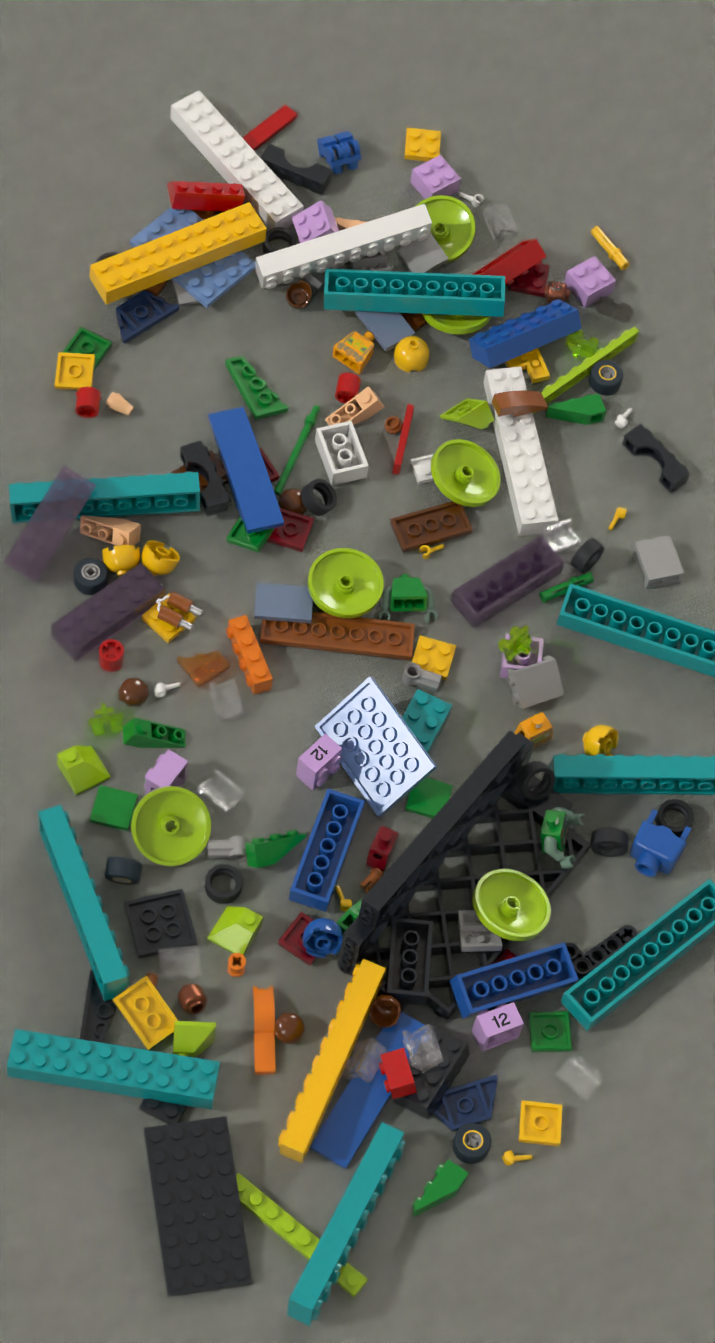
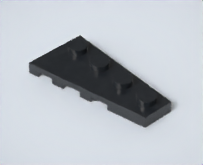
M90 969L80 1039L102 1043L117 1010V1006L112 999L103 1000L94 972Z

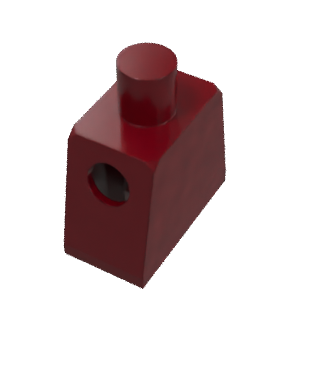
M380 826L370 847L365 865L373 869L378 868L384 873L397 846L399 833ZM377 854H379V855L382 856V859H379V858H377V857H375V856H377Z

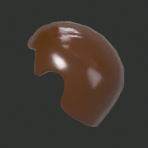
M300 280L298 283H292L286 292V300L291 307L296 309L305 308L313 300V290L309 283Z
M296 488L286 489L279 496L278 503L280 508L301 515L307 511L301 499V490Z
M134 677L126 679L118 689L119 700L125 702L128 706H140L149 695V689L145 682Z
M383 994L375 998L369 1011L372 1022L384 1028L396 1025L402 1011L401 1003L398 999L391 995Z
M283 1012L275 1020L274 1033L278 1040L285 1044H294L302 1038L305 1025L300 1016L293 1012Z

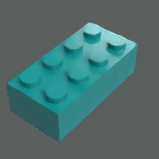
M417 689L402 718L426 752L430 754L450 716L452 705Z

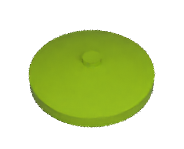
M444 195L432 196L419 202L416 206L425 204L432 221L430 232L448 257L447 263L461 258L472 246L476 233L475 221L470 209L462 201Z
M423 314L425 320L432 327L450 334H468L480 330L492 317Z
M463 439L449 440L435 451L431 459V474L435 484L447 498L457 504L467 507L482 506L488 503L499 490L501 479L496 462L485 449L471 441Z
M336 548L321 554L313 562L307 584L311 598L323 611L340 618H355L370 612L378 604L383 592L384 580L379 566L371 557L355 549Z
M164 786L146 794L137 804L131 819V833L139 851L152 862L165 866L182 865L197 857L206 846L211 832V819L204 802L195 793L178 786Z
M512 869L490 871L479 880L474 889L472 899L477 917L487 929L499 937L512 941L530 940L538 936L549 922L551 907L545 891L534 879L522 872Z

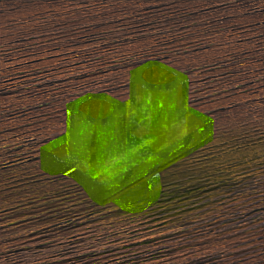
M578 330L567 335L565 345L569 347V350L573 351L572 357L575 359L578 355L592 357L597 351L599 339L590 337L589 340L583 338L585 333L582 330Z
M524 625L522 628L514 626L509 632L510 640L501 638L498 641V648L504 653L506 660L511 661L517 654L520 655L522 652L524 654L531 652L530 644L532 639L528 633V626Z
M100 703L101 709L94 710V715L102 716L89 718L87 721L93 735H103V724L110 723L112 733L121 732L124 719L123 713L107 715L108 713H113L114 708H106L105 703Z

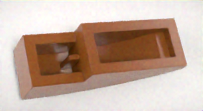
M521 390L494 394L492 400L498 417L513 414V417L548 409L542 393L536 391Z

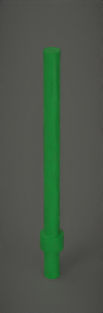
M319 405L313 406L310 415H307L304 421V428L274 490L277 496L281 495L311 428L315 426L316 417L320 410Z

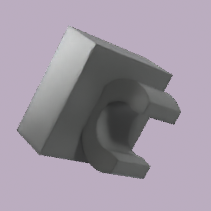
M308 274L305 280L313 288V297L317 295L318 290L324 292L325 285L311 274Z

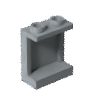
M658 536L654 539H642L635 542L633 554H637L644 572L645 589L681 582L684 571L671 536Z
M550 655L542 657L543 661L521 669L507 670L509 675L507 676V682L512 687L513 692L511 698L518 707L524 709L564 695L556 659Z

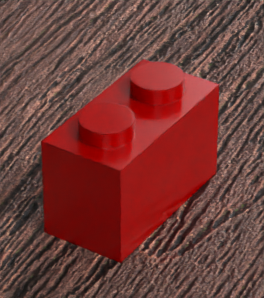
M401 1048L380 1054L382 1062L378 1064L381 1074H386L387 1080L384 1081L386 1092H391L393 1099L417 1093L405 1049Z

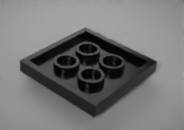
M183 888L124 901L138 959L198 945Z

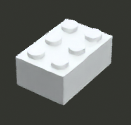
M352 421L316 428L315 442L331 486L367 478L368 463Z

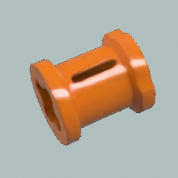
M241 953L230 955L227 972L232 977H240L244 974L246 965L244 955Z

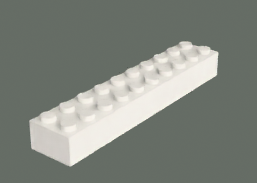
M200 90L171 105L170 119L228 184H242L245 194L244 202H251L252 207L269 230L276 227L287 228L294 224L292 217L302 212L304 206Z
M425 204L256 257L255 271L261 288L272 289L277 284L283 282L287 284L299 277L306 278L308 274L314 272L322 273L327 268L333 266L337 268L349 261L356 262L364 256L372 257L380 251L384 250L387 252L399 245L406 246L414 240L422 241L429 236L432 221Z
M512 367L486 370L483 383L488 405L494 417L493 426L519 536L555 532L558 517L533 413L513 417V414L498 417L492 404L494 394L527 390L522 368Z

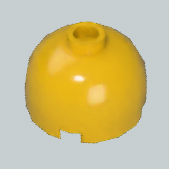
M407 336L396 345L394 349V362L405 372H411V370L419 372L429 362V347L422 338Z
M149 540L144 545L141 554V561L147 572L153 576L171 573L180 559L179 553L172 547L170 549L165 548V543Z
M134 545L114 546V550L108 551V548L103 549V562L107 570L117 573L119 577L128 576V572L134 571L138 567L140 548L137 547L135 549Z
M602 724L592 727L584 734L582 739L585 754L587 756H595L597 754L613 756V754L609 753L612 748L616 749L618 731L613 727Z

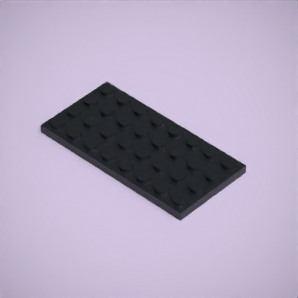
M227 1116L143 1128L167 1297L251 1285L252 1276Z

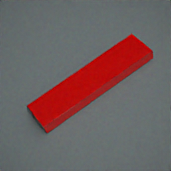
M285 104L242 138L256 151L297 119L298 114Z
M412 404L407 405L392 474H400L415 407Z

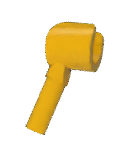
M621 507L616 509L613 521L608 527L609 530H613L618 518H625L627 509Z
M440 544L431 548L423 545L420 547L419 552L426 551L427 553L422 555L423 559H429L431 553L443 549L444 545Z
M336 886L335 889L340 900V910L347 911L352 907L351 899H344L340 886Z
M512 1150L504 1153L502 1159L507 1166H510L518 1161L532 1160V1155L514 1156Z

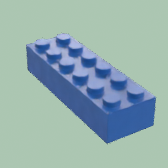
M554 300L549 305L540 306L535 311L523 313L516 319L507 320L502 325L493 326L488 331L477 333L474 337L469 338L472 358L492 368L582 329L579 311L561 300Z
M327 789L290 889V901L327 912L363 812L364 800Z
M563 942L458 974L449 982L462 1018L465 1019L478 1015V1013L484 1010H494L501 1004L516 1003L571 986L578 981V977L566 944Z

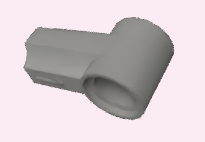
M409 663L404 669L402 682L409 687L417 685L436 692L442 675L421 669L416 663Z
M233 836L229 840H208V858H229L231 861L237 862L245 860L247 858L246 838Z

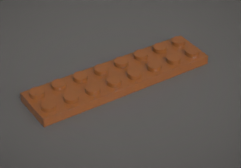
M312 612L311 623L262 620L260 643L411 660L415 624L362 617L340 618L328 613Z

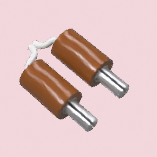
M174 591L170 596H165L162 599L158 598L156 601L159 612L157 618L176 628L182 626L191 631L193 624L185 621L184 615L166 606H162L160 609V602L168 598V605L186 614L192 612L201 616L203 610L193 606L194 601Z

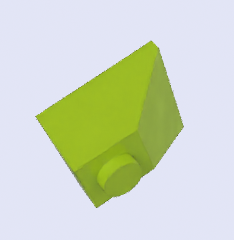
M466 398L440 415L441 419L480 430L487 428L494 421L487 401Z
M72 746L57 754V765L75 795L111 778L92 746Z
M227 906L207 937V940L231 953H241L244 955L262 927L263 916L246 907Z
M175 1021L173 1054L196 1058L215 1041L216 1023Z

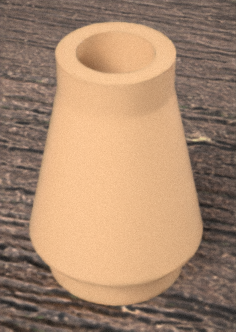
M112 392L106 401V405L109 406L108 408L127 416L134 409L119 393Z

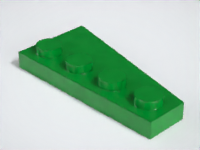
M243 356L226 359L225 366L255 420L288 412L289 407L285 403L283 404L279 400V396L267 387L264 379H260L257 376V371Z

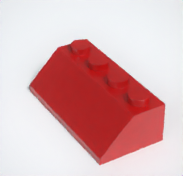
M185 181L167 183L172 209L228 211L243 205L245 198L242 184Z
M536 238L521 241L471 275L505 276V286H508L515 281L514 278L518 275L521 277L527 274L530 267H537L542 264V259L547 256Z

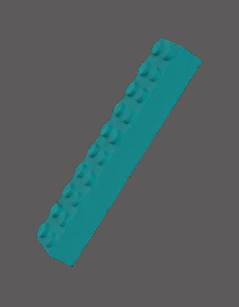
M325 269L324 310L504 317L505 276Z
M198 472L9 484L12 523L81 519L82 515L117 517L200 511Z
M570 583L556 625L715 677L714 630Z
M557 754L553 755L549 767L555 774L553 790L559 794L715 795V756L701 757L694 755L682 757L681 755H674L672 757H663L662 755L624 756L622 754L615 756H605L604 754L586 756L585 754H577L573 756Z
M61 805L39 811L40 835L90 966L94 972L103 1000L113 999L130 985L128 978L130 973L127 965L123 966V955L120 947L116 948L115 933L113 930H109L108 925L110 922L108 915L102 912L101 907H103L101 897L95 894L96 885L94 879L89 878L88 873H90L87 862L82 860V848L80 844L76 845L75 839L77 837L74 828L69 826L70 818L68 812L63 811Z
M709 878L564 992L561 1003L587 1032L715 931V884Z
M15 1029L7 1062L8 1077L136 1098H150L161 1102L211 1110L213 1109L220 1072V1062L20 1029Z
M381 1122L289 1298L288 1316L308 1326H311L313 1320H318L322 1312L321 1306L323 1302L326 1303L332 1291L330 1289L332 1284L336 1285L341 1275V1267L346 1266L351 1248L354 1249L358 1243L360 1230L364 1231L368 1223L369 1213H373L376 1208L378 1195L382 1196L384 1193L387 1178L391 1179L395 1171L394 1165L396 1161L399 1162L402 1158L403 1148L406 1143L403 1140L405 1132Z

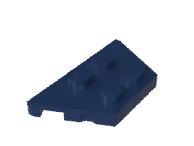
M145 290L116 307L115 312L123 344H126L178 312L180 306L176 303L174 305L165 302L164 298L154 296Z
M497 1074L448 1089L433 1114L451 1132L457 1131L461 1126L468 1123L481 1124L492 1120L498 1083Z

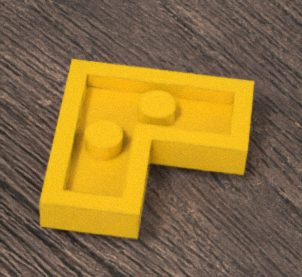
M538 348L505 362L507 368L521 367L522 370L526 369L532 383L549 380L550 378L549 371Z

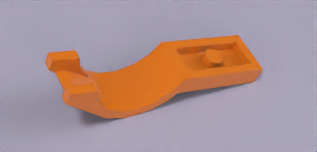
M253 986L255 1075L275 1074V1005L273 986H269V989H257V986Z

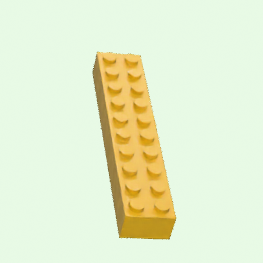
M248 202L91 264L89 278L107 305L265 241L267 228L251 203Z
M365 959L362 960L361 964H356L351 981L353 982H348L343 999L345 1000H340L336 1009L335 1017L337 1018H332L328 1027V1037L324 1036L321 1042L320 1056L316 1054L313 1060L312 1074L308 1073L304 1080V1092H299L296 1098L294 1108L296 1110L295 1112L291 1110L287 1119V1130L283 1129L279 1136L278 1146L280 1147L281 1155L303 1164L368 1017L371 1004L383 983L386 968Z

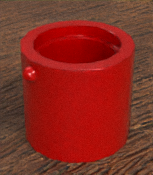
M353 373L340 374L335 392L336 400L346 404L358 395L361 384L360 377Z
M87 386L79 388L75 393L77 395L76 414L83 418L96 417L99 414L100 400L102 399L100 391Z
M114 639L104 641L99 647V665L108 672L120 670L124 663L123 645Z

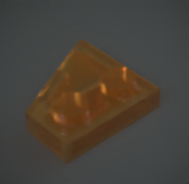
M219 651L207 654H194V657H177V663L198 688L230 668V664Z

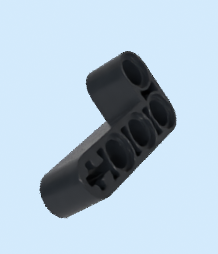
M624 925L585 954L574 943H565L568 952L572 954L570 958L578 981L636 937V929L631 925ZM608 946H613L616 950H611ZM592 957H599L601 961H596ZM582 967L585 969V972H581L577 968Z

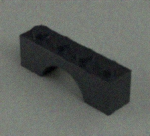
M270 143L260 157L277 177L309 189L314 193L323 195L331 181L332 169L318 163L307 168L293 166L286 160L285 150Z
M639 424L625 434L622 445L634 457L648 456L658 462L662 471L659 482L670 494L687 483L690 475L688 469L676 459L674 454L664 447L661 441L651 434L649 429Z
M200 440L181 446L180 458L186 471L198 472L208 483V486L201 492L200 500L208 517L227 511L231 499L229 493L225 492L223 488L224 484L221 476L218 477L216 473L217 469L214 461H211L209 458L210 454L207 446H204Z

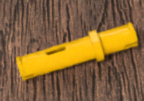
M595 226L591 230V235L609 254L610 260H614L621 270L627 269L630 263L622 255L620 248H616L600 227Z

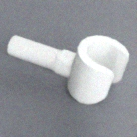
M462 192L459 194L460 197L471 201L472 205L476 208L480 206L484 199L481 194H476L474 197Z
M629 408L623 415H618L615 424L620 429L627 425L626 417L633 411L632 408Z
M180 682L169 685L158 683L154 690L155 697H164L166 690L180 687Z

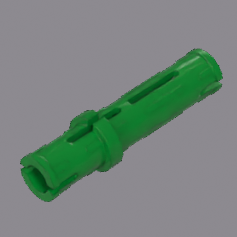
M587 572L578 577L573 576L566 582L539 592V597L545 603L566 594L570 583L574 584L581 581L575 584L580 587L594 583L593 575L591 572ZM564 588L563 590L552 594V592Z

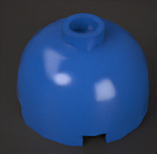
M327 918L311 921L303 933V946L306 948V952L320 958L327 957L326 954L332 952L333 955L337 954L340 951L343 938L341 928L335 921Z

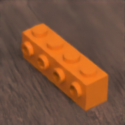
M247 615L228 620L226 634L228 639L232 641L233 652L238 656L240 669L245 673L247 686L251 688L253 695L271 690L273 678Z

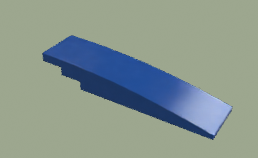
M244 407L208 414L236 509L239 510L247 534L284 526L283 517Z
M402 1011L396 1025L389 1028L383 1027L310 1146V1149L346 1170L392 1096L391 1092H386L384 1081L387 1080L386 1074L382 1075L378 1063L382 1062L380 1054L404 1048L408 1063H410L431 1028Z

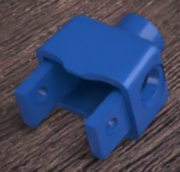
M652 809L647 821H642L629 852L630 856L637 860L635 863L636 870L647 877H655L658 871L664 874L671 873L683 854L687 844L686 840L692 829L686 826L679 838L672 833L671 829L663 825H653L658 813L654 809Z

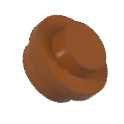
M391 416L385 421V430L390 434L398 433L403 427L401 419L396 416Z

